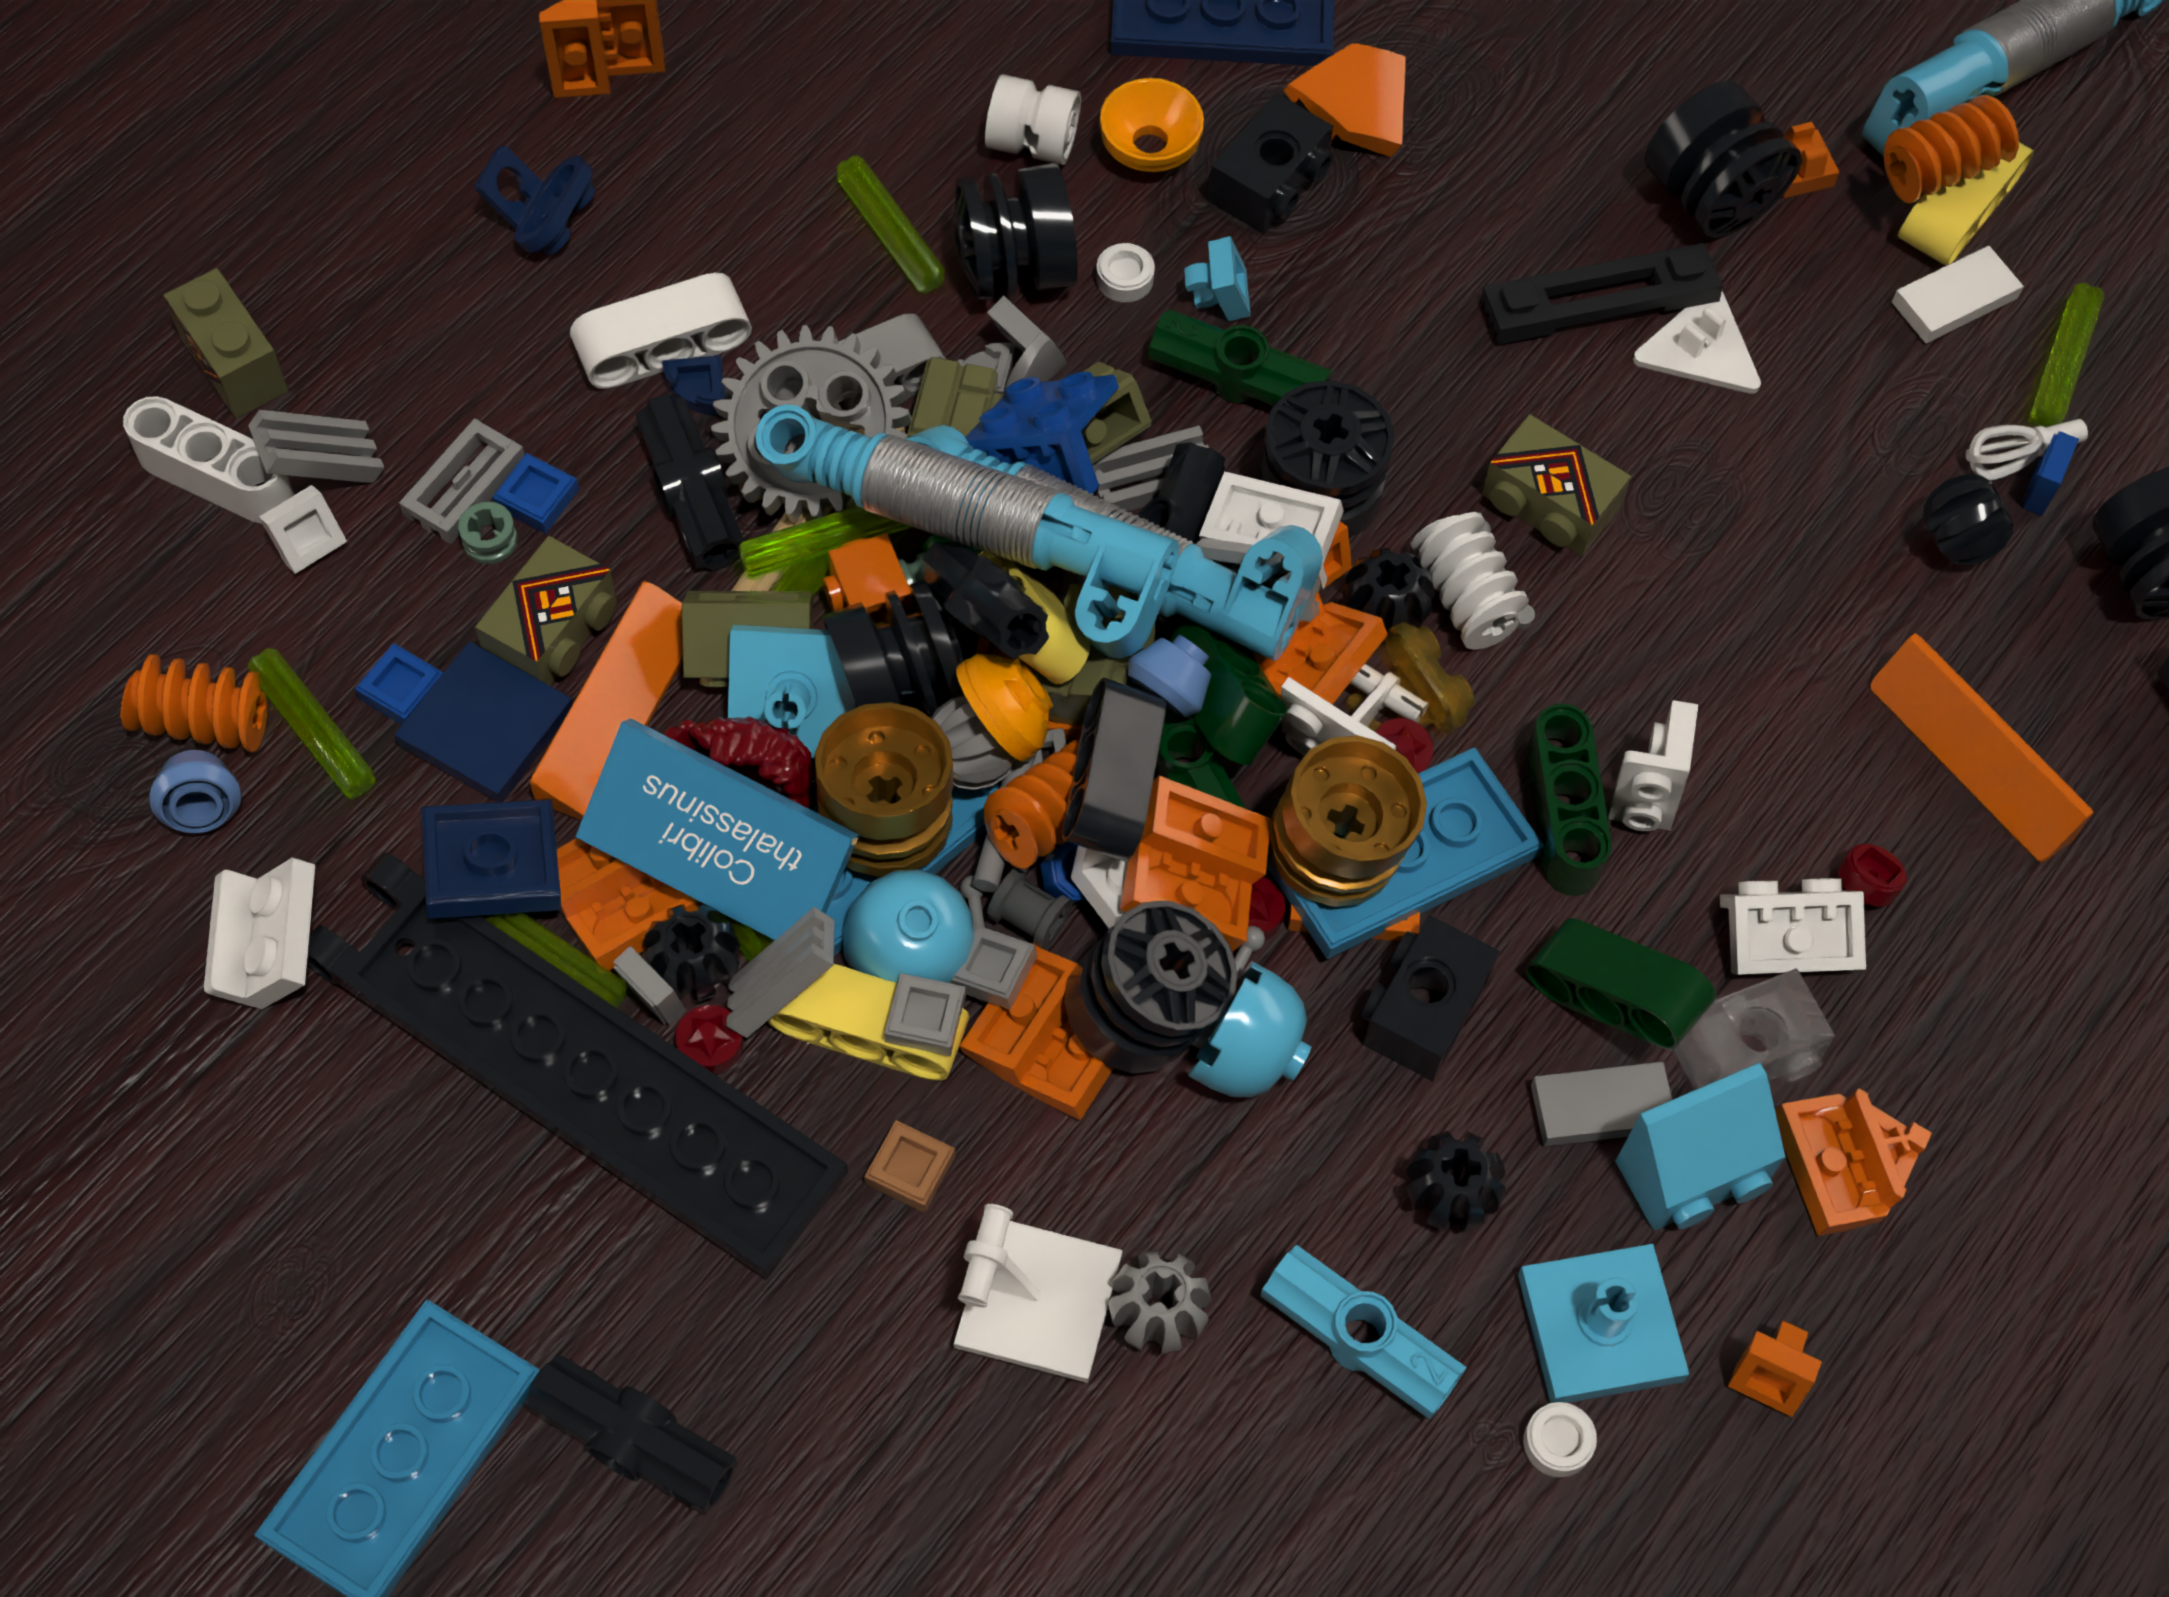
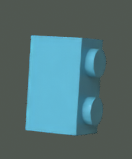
M1759 1062L1639 1115L1615 1162L1653 1231L1674 1222L1678 1229L1691 1227L1703 1221L1715 1211L1712 1205L1733 1196L1737 1203H1744L1760 1196L1773 1186L1771 1178L1784 1160L1785 1153L1767 1073Z

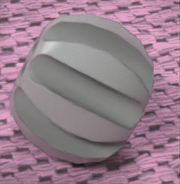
M966 696L952 698L937 708L932 719L939 724L951 743L954 787L977 790L994 786L1008 776L1017 759L1010 755L989 733L972 709Z
M1159 1249L1143 1252L1138 1256L1140 1269L1127 1264L1122 1266L1111 1283L1114 1291L1120 1295L1112 1297L1108 1305L1112 1322L1115 1326H1131L1124 1337L1127 1343L1142 1351L1146 1342L1155 1341L1160 1344L1162 1355L1182 1349L1180 1334L1193 1340L1199 1337L1209 1321L1207 1313L1202 1311L1201 1308L1207 1307L1212 1302L1206 1278L1189 1277L1195 1268L1193 1261L1178 1253L1174 1262L1166 1263L1160 1259L1158 1255ZM1153 1296L1158 1303L1149 1306L1147 1304L1148 1297ZM1170 1298L1173 1301L1171 1309H1167L1161 1302H1165Z

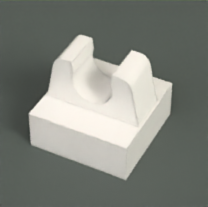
M312 485L259 516L285 565L295 574L347 542L321 492Z

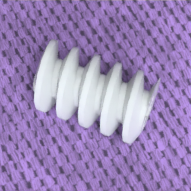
M1470 512L1437 520L1424 527L1410 542L1413 551L1419 553L1418 558L1422 568L1430 571L1434 589L1440 592L1439 598L1444 608L1451 611L1450 619L1454 627L1462 631L1461 639L1465 647L1473 650L1488 648L1508 638L1520 624L1517 615L1529 602L1524 591L1517 590L1511 592L1518 580L1512 571L1500 572L1506 565L1507 560L1503 552H1490L1496 540L1491 532H1480L1485 525L1482 514L1478 512Z

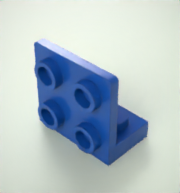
M1078 372L1057 381L1041 382L1037 377H1028L1015 381L1006 388V394L996 405L980 416V422L965 438L974 450L984 451L987 457L994 456L1001 463L1014 464L1016 462H1025L1038 467L1039 470H1044L1045 473L1049 472L1050 475H1055L1056 478L1066 480V483H1071L1072 486L1076 485L1077 488L1088 491V494L1094 493L1099 487V483L1081 431L1119 388L1116 376L1093 377L1091 372Z

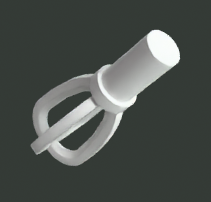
M2081 419L2049 427L2037 426L2030 428L2021 425H1999L1985 428L1979 431L1973 438L1970 449L1965 452L1966 460L1970 462L1971 468L1976 475H1982L1989 480L1999 479L2019 471L2030 464L2036 457L2042 456L2054 433L2064 432L2079 438L2078 443L2086 441L2088 429L2085 422ZM2005 435L2023 436V438L1982 445L1985 440ZM2024 446V447H2021V448H2018V449H2014V450H2011V451H2008V452L2000 453V454L1980 455V454H1984V453H1988V452H1993V451H1997V450H2002V449H2007V448H2013V447ZM2017 458L2009 464L1991 470L1984 468L1982 465L1990 463H1999Z

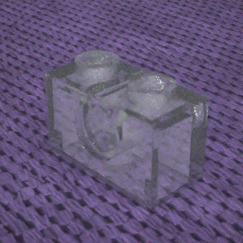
M1796 968L1715 1000L1673 1050L1695 1090L1759 1062L1767 1073L1768 1081L1784 1075L1786 1080L1791 1082L1801 1079L1821 1067L1823 1064L1821 1058L1833 1041L1835 1034ZM1741 1035H1751L1758 1038L1765 1045L1767 1051L1759 1052L1750 1049L1742 1041Z

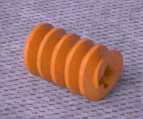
M1981 95L1973 98L1968 103L1957 104L1949 111L1935 113L1929 119L1918 120L1910 127L1894 130L1888 136L1884 146V164L1892 189L1903 202L1913 203L1920 198L1921 192L1924 195H1933L1940 189L1941 184L1945 187H1952L1960 181L1961 176L1971 179L1980 173V169L1987 171L1995 169L2000 164L2001 159L2010 163L2016 158L2019 149V135L2016 123L2009 110L1998 99L1989 95Z
M150 654L144 661L142 669L136 670L125 686L120 718L122 726L126 731H137L142 726V729L148 735L157 736L162 735L167 730L168 735L176 740H184L192 735L193 739L199 744H211L217 739V742L223 748L228 749L236 748L242 743L243 748L252 753L258 750L264 738L268 719V703L265 692L261 691L258 672H248L242 686L236 687L235 671L232 667H224L217 682L213 683L211 682V669L208 663H198L190 679L186 677V663L183 659H173L167 673L162 674L159 655Z
M1073 740L1061 748L1059 752L1053 753L1044 759L1042 763L1036 764L1027 770L1024 775H1019L1007 783L1005 787H1000L987 797L984 804V822L988 836L1000 855L1014 867L1026 869L1036 862L1037 856L1044 857L1055 849L1056 844L1062 845L1067 842L1062 839V830L1080 740Z

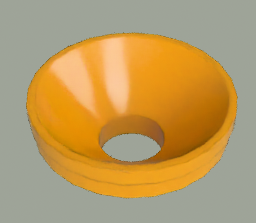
M1144 78L1124 83L1113 90L1101 108L1100 129L1102 141L1107 151L1120 163L1139 171L1158 172L1178 167L1189 160L1196 152L1203 133L1204 117L1197 99L1187 89L1177 83L1164 79ZM1143 135H1155L1166 143V147L1156 153H1146L1139 150L1134 142Z
M976 654L957 666L956 674L959 684L972 709L989 733L1010 755L1021 762H1025L1043 748L1048 731L1049 709L1053 707V704L1046 689L1024 661L1020 658L1013 661L997 655Z

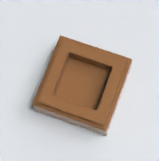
M895 1120L864 1176L865 1185L925 1213L956 1157L955 1148Z

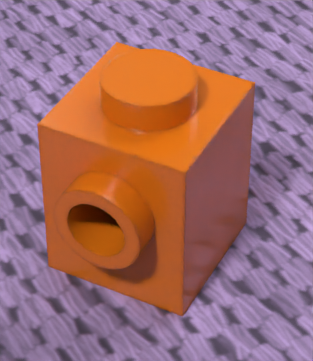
M887 533L872 538H854L845 542L840 548L828 551L830 576L822 578V584L832 612L862 602L869 611L876 626L888 623L885 593L895 590L906 616L913 614L909 585Z

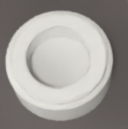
M1119 243L1108 247L1100 254L1097 261L1096 282L1098 288L1106 297L1118 302H1134L1145 297L1150 292L1154 282L1155 265L1153 258L1144 248L1131 243Z
M1555 1402L1541 1407L1534 1413L1526 1426L1523 1444L1528 1459L1539 1471L1553 1477H1568L1581 1471L1589 1462L1595 1452L1597 1435L1591 1419L1584 1411L1572 1404Z

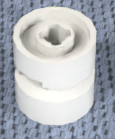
M1005 74L1000 75L992 94L986 121V148L1016 155L1024 148H1029L1034 159L1065 165L1070 156L1077 131L1081 107L1080 91L1048 85L1040 92L1036 90L1035 84L1031 80Z

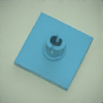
M733 625L730 629L728 718H746L750 716L758 721L768 720L774 727L789 729L792 735L798 736L804 746L808 747L811 752V759H815V752L822 733L841 714L857 708L829 631Z
M1653 1244L1521 1267L1518 1278L1550 1403H1569L1685 1382L1690 1375Z

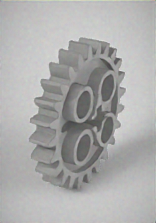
M808 325L802 326L799 342L795 343L790 342L783 330L777 331V349L770 351L766 345L757 341L755 348L760 359L753 364L746 359L738 357L735 361L744 376L741 380L723 378L721 381L726 391L732 396V399L717 400L713 404L717 413L728 419L711 426V431L716 439L727 441L715 450L716 455L721 463H733L725 472L733 485L746 481L741 492L749 503L757 500L764 494L762 507L768 515L772 516L784 503L786 515L791 522L796 523L803 508H809L816 524H821L825 507L833 505L836 513L841 519H844L847 516L846 500L851 499L852 496L845 494V492L832 490L831 487L827 488L818 485L817 482H792L783 477L762 457L761 452L757 448L755 438L757 426L761 421L760 415L781 405H796L806 410L813 418L814 416H820L822 421L848 429V431H856L862 428L865 430L863 436L873 437L882 432L906 439L908 438L907 434L896 428L912 423L909 410L897 407L908 399L903 385L890 386L898 377L892 364L877 368L881 356L875 346L868 348L859 355L861 343L858 336L854 333L849 335L842 345H838L837 335L831 326L826 328L821 341L814 340ZM788 381L803 383L800 393L795 398L790 400L775 398L777 389L783 383ZM847 391L862 393L861 401L855 408L848 411H840L834 408L836 398ZM805 434L796 435L790 439V445L784 454L794 453L800 449L804 443Z

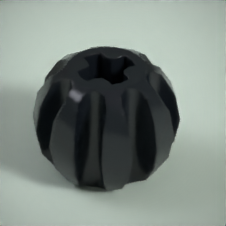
M1964 474L1944 481L1930 493L1923 505V518L1929 532L1944 557L1954 564L1973 565L1989 560L2005 548L2013 535V520L1992 482L1982 475Z
M1390 548L1373 550L1369 558H1358L1345 577L1346 587L1342 592L1344 605L1382 618L1388 634L1386 636L1388 640L1404 638L1408 630H1418L1432 611L1431 600L1435 596L1431 573L1424 568H1420V559L1407 551L1403 554H1396L1391 552Z
M684 904L667 909L669 920L664 922L653 921L645 934L643 943L647 950L643 952L642 958L675 991L680 1001L689 993H696L699 1002L715 997L716 989L714 985L717 983L730 984L740 963L735 956L739 953L741 947L735 928L731 923H721L722 915L719 911L704 904L697 911L693 912L686 911Z
M1448 1130L1431 1136L1427 1140V1149L1418 1148L1413 1152L1406 1168L1407 1176L1413 1181L1406 1187V1191L1414 1210L1425 1208L1432 1212L1427 1219V1224L1445 1231L1448 1221L1451 1220L1458 1223L1462 1231L1466 1232L1485 1223V1213L1493 1215L1499 1211L1506 1195L1505 1186L1499 1182L1506 1175L1505 1167L1498 1152L1487 1154L1480 1150L1484 1144V1138L1467 1132L1464 1141L1454 1139ZM1453 1175L1457 1176L1459 1186L1455 1185V1179Z

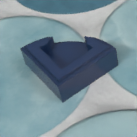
M721 355L662 360L666 384L675 398H684L687 406L695 412L710 416H720L713 404L717 400H726L725 387L721 382L724 378Z

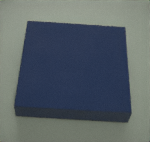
M468 641L394 736L400 747L491 799L503 802L559 730L573 705V701L569 696Z
M552 799L421 807L427 919L561 910Z

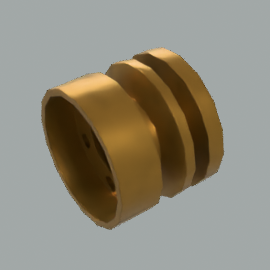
M892 702L864 704L841 714L822 733L815 752L818 814L859 834L846 866L856 872L883 877L893 871L916 870L929 864L946 846L953 825V758L949 739L939 724L920 710Z
M1359 735L1333 737L1311 748L1295 768L1286 786L1285 793L1280 798L1278 806L1271 816L1268 847L1272 864L1289 887L1308 900L1329 906L1357 905L1381 893L1423 828L1427 800L1421 778L1406 757L1381 741ZM1334 832H1335V833H1338V834L1341 835L1343 838H1339L1338 836H1336V835L1333 834V833H1334Z

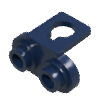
M505 145L496 148L475 183V190L516 229L514 240L528 253L542 251L546 255L556 253L566 244L571 235V231L567 227V220L570 214L586 206L594 196L596 189L591 184L593 169L581 156H573L566 159L542 182ZM503 168L510 170L517 177L520 193L526 198L524 203H521L519 200L514 202L508 201L499 192L497 177Z

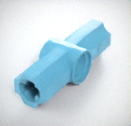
M1295 1245L1290 1252H1287L1261 1291L1260 1296L1327 1344L1333 1357L1341 1366L1352 1371H1364L1429 1420L1446 1401L1467 1368L1400 1320L1393 1306L1385 1297L1375 1292L1360 1291L1298 1245ZM1354 1320L1367 1321L1377 1329L1380 1339L1372 1343H1360L1348 1334L1345 1325Z

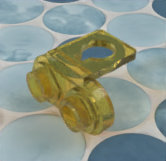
M1401 622L1387 629L1386 647L1398 671L1394 675L1401 679L1399 685L1429 703L1423 717L1420 716L1418 723L1423 727L1434 723L1444 733H1450L1464 726L1468 709L1474 707L1475 704L1474 695L1468 682L1462 675L1458 673L1452 676L1448 675L1437 662L1441 657V650L1433 632L1427 626L1416 628L1406 622ZM1358 691L1348 697L1347 707L1352 714L1369 695L1363 691ZM1373 719L1368 728L1375 732L1382 723Z

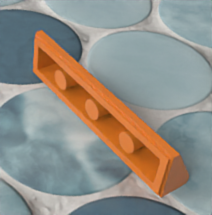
M647 581L642 582L530 780L535 800L552 799L554 810L581 821L621 722L632 718L648 726L683 663L682 603L658 586Z
M1915 633L1910 636L1874 677L1869 686L1871 691L2037 861L2041 863L2046 862L2074 841L2094 813L2092 809L1920 635Z

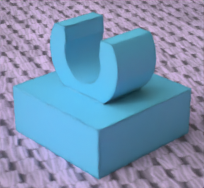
M1231 236L1209 241L1210 264L1196 263L1184 269L1187 291L1194 292L1196 308H1209L1219 303L1228 322L1250 317L1247 269Z

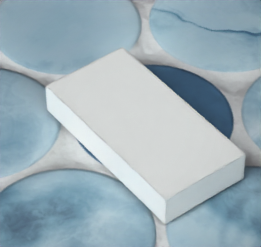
M1988 245L1898 289L1892 303L1927 344L2018 299L2024 286Z

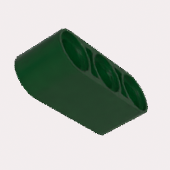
M1183 617L1168 641L1172 643L1178 635L1191 641L1209 656L1203 666L1211 673L1202 709L1199 713L1192 715V717L1215 750L1231 761L1249 765L1255 760L1287 714V708L1248 648Z
M1560 703L1547 707L1536 720L1526 750V763L1538 838L1544 845L1541 859L1546 880L1556 891L1564 895L1579 896L1587 894L1595 888L1611 853L1612 840L1591 722L1581 709L1573 705ZM1547 739H1560L1566 742L1570 747H1557L1551 744ZM1556 795H1570L1574 797L1580 804H1567L1561 801ZM1570 850L1578 851L1584 854L1590 862H1576L1570 859L1565 852Z
M1574 918L1566 919L1525 967L1526 975L1533 986L1553 1002L1667 1050L1675 1049L1717 999L1712 983L1695 967Z

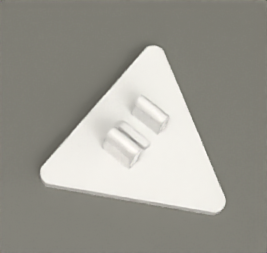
M1723 291L1720 301L1687 307L1636 350L1633 357V362L1638 367L1745 393L1754 394L1758 392L1761 385V380Z

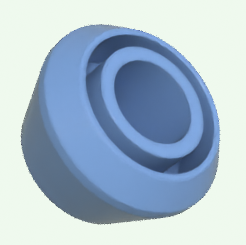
M1178 635L1172 643L1164 638H1160L1129 659L1128 677L1144 692L1165 699L1167 709L1181 717H1188L1199 713L1202 709L1211 678V673L1203 666L1209 656L1181 635Z
M187 750L175 754L166 761L150 788L149 802L154 815L166 826L185 833H204L220 827L235 815L241 802V790L236 778L218 757L206 751Z

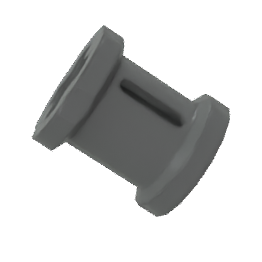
M1014 868L1006 875L994 893L987 913L988 918L998 923L1004 919L1034 937L1033 944L1045 950L1053 943L1070 915L1073 901L1064 895L1056 899L1026 881V873L1024 871Z

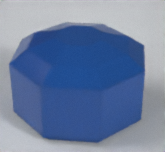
M1065 842L1062 845L1057 844L1055 849L1045 857L1040 865L1044 889L1056 899L1064 895L1071 899L1073 903L1088 901L1071 879L1078 845L1070 842Z

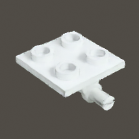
M1364 664L1350 684L1369 696L1349 716L1288 677L1281 686V699L1287 708V714L1282 720V732L1286 734L1285 739L1288 744L1303 756L1311 748L1330 738L1356 735L1384 742L1396 750V745L1369 729L1368 725L1379 710H1382L1385 706L1403 718L1411 719L1418 723L1420 716L1423 717L1429 703L1399 685L1401 679L1393 673L1388 672L1384 676L1372 667Z
M986 1204L976 1240L967 1243L964 1258L969 1262L958 1299L965 1303V1307L955 1338L954 1348L1088 1383L1109 1306L1108 1302L1113 1291L1111 1283L1117 1275L1123 1250L1012 1222L1010 1219H1012L1013 1212L1010 1209L996 1204Z

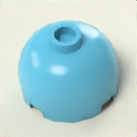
M919 869L893 871L869 883L852 902L842 930L844 957L850 969L853 967L856 971L898 983L900 973L950 983L954 975L967 962L974 942L972 913L962 894L943 877Z
M1253 961L1249 963L1240 978L1244 981L1224 1015L1213 1025L1214 1028L1206 1045L1199 1050L1196 1056L1199 1061L1190 1069L1188 1074L1189 1077L1203 1085L1231 1097L1252 1098L1266 1093L1281 1076L1294 1081L1312 1046L1301 1041L1307 1023L1305 1007L1294 988L1282 978Z

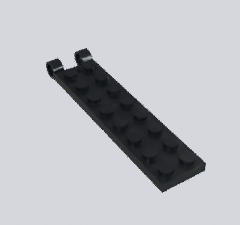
M383 852L361 876V881L377 899L396 910V912L361 952L349 945L330 929L318 925L309 935L307 966L324 980L334 985H341L758 1274L768 1279L848 1174V1164L481 916L427 919L425 879L412 871L395 856ZM404 943H411L415 946L409 955L401 956L397 954L398 947Z

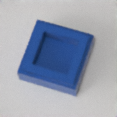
M2061 431L2057 434L2054 433L2036 466L2022 500V504H2024L2023 509L2043 516L2063 480L2079 438Z
M526 453L492 498L493 502L505 506L513 518L546 534L578 493L579 485L577 478Z
M393 643L356 686L355 691L360 701L402 725L444 672Z

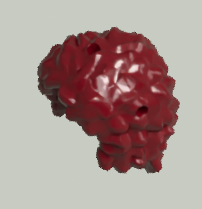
M750 716L726 719L719 717L707 723L700 722L698 724L692 720H686L680 723L678 728L670 727L664 734L686 747L810 809L812 790L816 787V783L813 780L814 768L811 761V752L799 740L798 736L790 733L789 729L777 728L771 725L768 720L758 721Z

